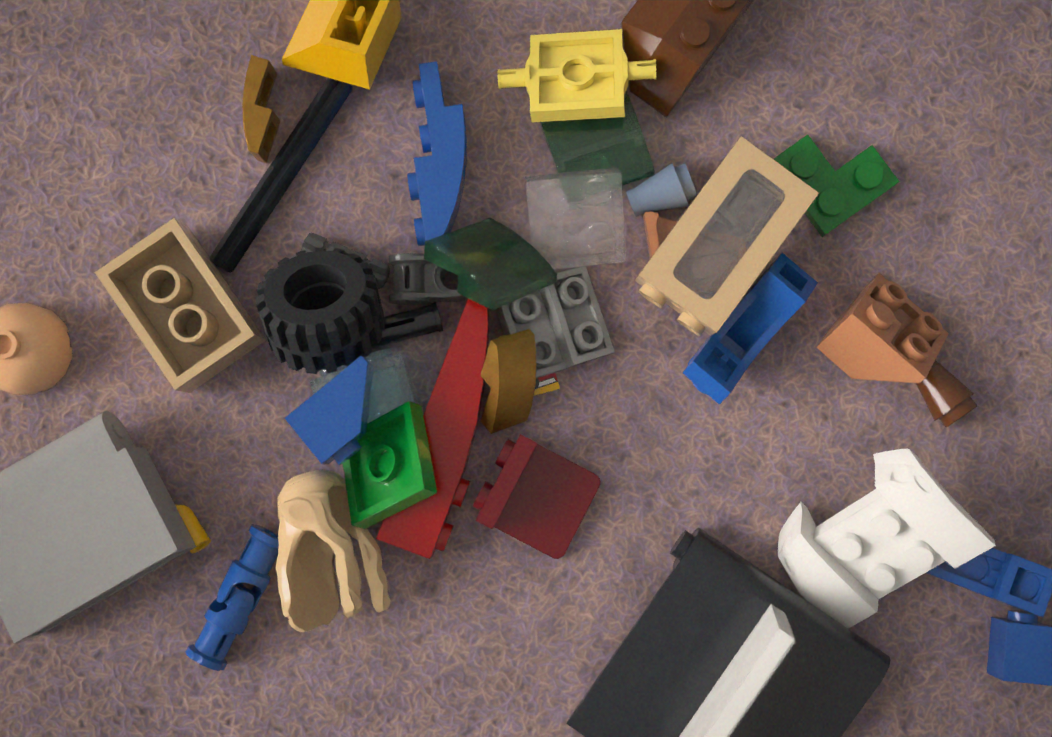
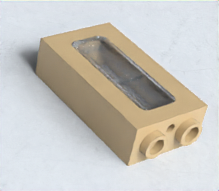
M741 136L634 280L642 286L638 292L655 306L662 308L666 303L681 315L677 321L695 335L701 336L705 332L711 336L717 333L819 192Z

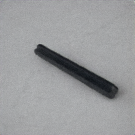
M330 78L326 79L210 255V260L213 264L229 273L235 270L352 91L351 84Z

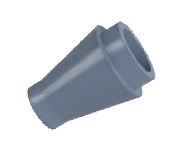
M671 163L635 188L626 191L636 217L644 214V212H657L689 206L688 201L695 199L697 196L686 163L676 167Z

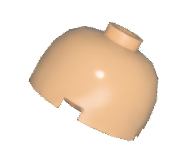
M13 303L0 307V390L14 395L36 394L54 387L66 374L72 360L69 331L66 324L53 311L32 303Z

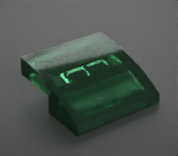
M627 90L624 94L625 117L539 122L567 204L655 175L649 150Z
M491 218L425 241L424 259L457 274V293L491 310H495L556 283L557 273L530 243L510 228Z

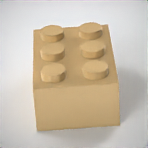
M175 218L95 272L174 390L191 393L266 341L223 276L211 262L194 234L187 226Z

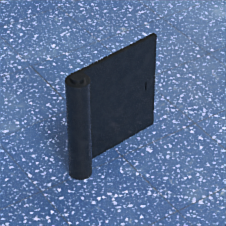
M697 528L692 534L685 530L677 539L670 552L671 555L676 557L673 563V570L567 721V725L585 737H679L771 604L786 614L795 643L729 737H841L885 677L891 660L887 654L700 528Z

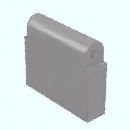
M110 411L98 414L0 472V616L14 644L45 634L196 547L147 449L134 446L122 422Z

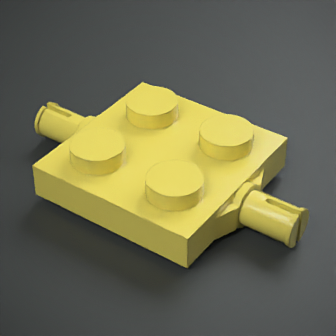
M622 29L530 35V55L526 61L525 68L498 69L499 89L526 87L530 97V116L532 122L625 117L624 94L629 85V80H656V59L628 62L627 55L623 50Z

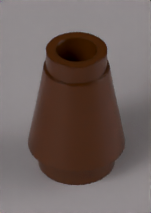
M936 360L927 377L921 383H916L934 421L939 419L946 428L977 407V404L971 398L974 393Z

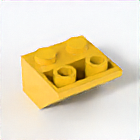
M310 0L283 55V65L370 90L400 23V0Z

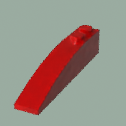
M478 271L423 415L437 493L384 519L376 537L380 541L428 559L433 557L435 549L444 552L454 525L446 523L451 507L455 505L461 508L471 482L464 479L463 476L478 427L485 380L480 374L489 343V280L487 274Z

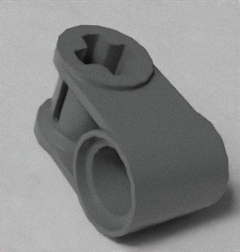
M416 253L390 255L389 264L393 266V293L389 295V303L396 305H424L430 302L466 301L477 273L470 262L459 255H425ZM454 268L466 270L468 278L462 288L449 290L445 287V276L450 270Z

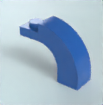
M781 253L746 292L718 332L709 336L701 345L682 373L692 381L693 385L701 393L709 395L720 405L732 392L749 365L765 345L807 301L818 282L785 254Z

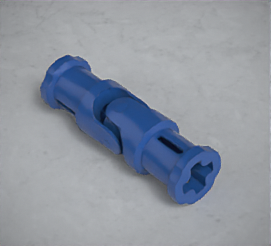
M251 524L248 530L251 534L250 539L239 560L232 561L218 590L217 598L209 605L204 615L207 621L196 643L189 645L186 650V655L190 659L209 669L216 671L225 669L228 664L225 657L236 636L244 633L248 625L249 614L256 608L271 580L269 572L278 557V534L259 525ZM241 582L253 584L254 586L250 590L244 587Z

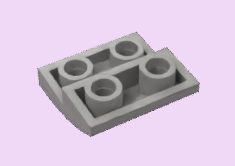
M586 265L544 276L539 281L496 292L491 296L504 335H510L526 329H530L534 334L536 379L615 352Z

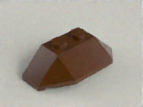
M637 0L621 23L624 51L628 62L656 59V80H629L630 92L667 118L754 0Z

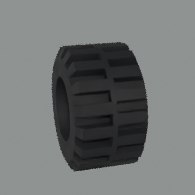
M321 247L307 253L303 250L297 252L296 256L291 259L287 257L278 262V268H270L264 275L266 281L260 282L257 288L256 307L271 351H274L275 357L281 363L287 362L289 368L295 371L305 368L306 373L317 374L319 370L326 369L327 373L337 372V367L343 365L348 367L361 355L366 358L373 352L371 345L379 344L382 338L381 330L385 329V319L378 286L371 266L367 262L362 263L359 255L355 253L346 255L345 250L339 248L327 251L326 247Z

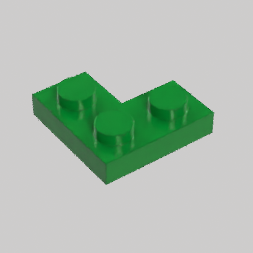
M808 134L773 159L819 192L804 214L821 237L828 234L900 182L873 145L836 171Z

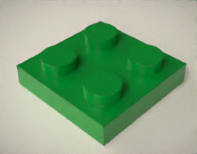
M411 401L367 424V433L358 440L362 448L343 463L351 525L366 529L437 493L422 406Z

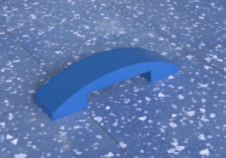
M994 548L985 551L955 569L945 561L926 572L957 586L1040 617H1044L1052 594V569Z

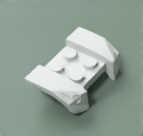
M898 449L873 454L875 462V487L877 489L818 526L815 525L808 508L800 502L779 533L778 558L798 592L809 603L847 628L877 613L880 598L947 561L955 569L996 546L995 540L949 495L910 449Z

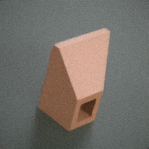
M878 273L832 324L816 348L852 379L921 383L927 377L949 333L943 329L942 324L934 315L922 311L907 297L906 292L901 286L895 282L888 281Z

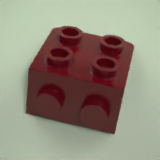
M521 434L516 443L507 439L495 462V465L502 468L495 484L492 485L485 481L472 506L480 510L475 521L492 530L495 527L554 559H559L565 555L601 483L600 478L591 471L546 449Z

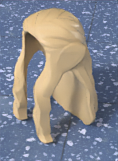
M329 470L310 471L295 475L289 479L279 493L277 500L280 525L276 572L284 617L289 618L291 627L298 632L311 631L323 624L329 625L337 614L340 603L333 566L334 554L343 613L346 618H351L362 610L361 576L354 557L353 544L347 532L358 540L373 607L378 613L389 608L391 600L388 595L386 574L382 568L380 547L367 528L363 529L351 525L345 479L339 473Z

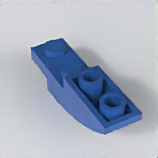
M435 61L419 64L421 79L412 81L416 107H425L427 124L419 125L423 153L432 152V155L414 158L415 172L407 173L411 200H420L422 218L414 219L418 246L426 245L429 255H440L450 236L460 207L467 166V135L463 104L445 106L438 63Z

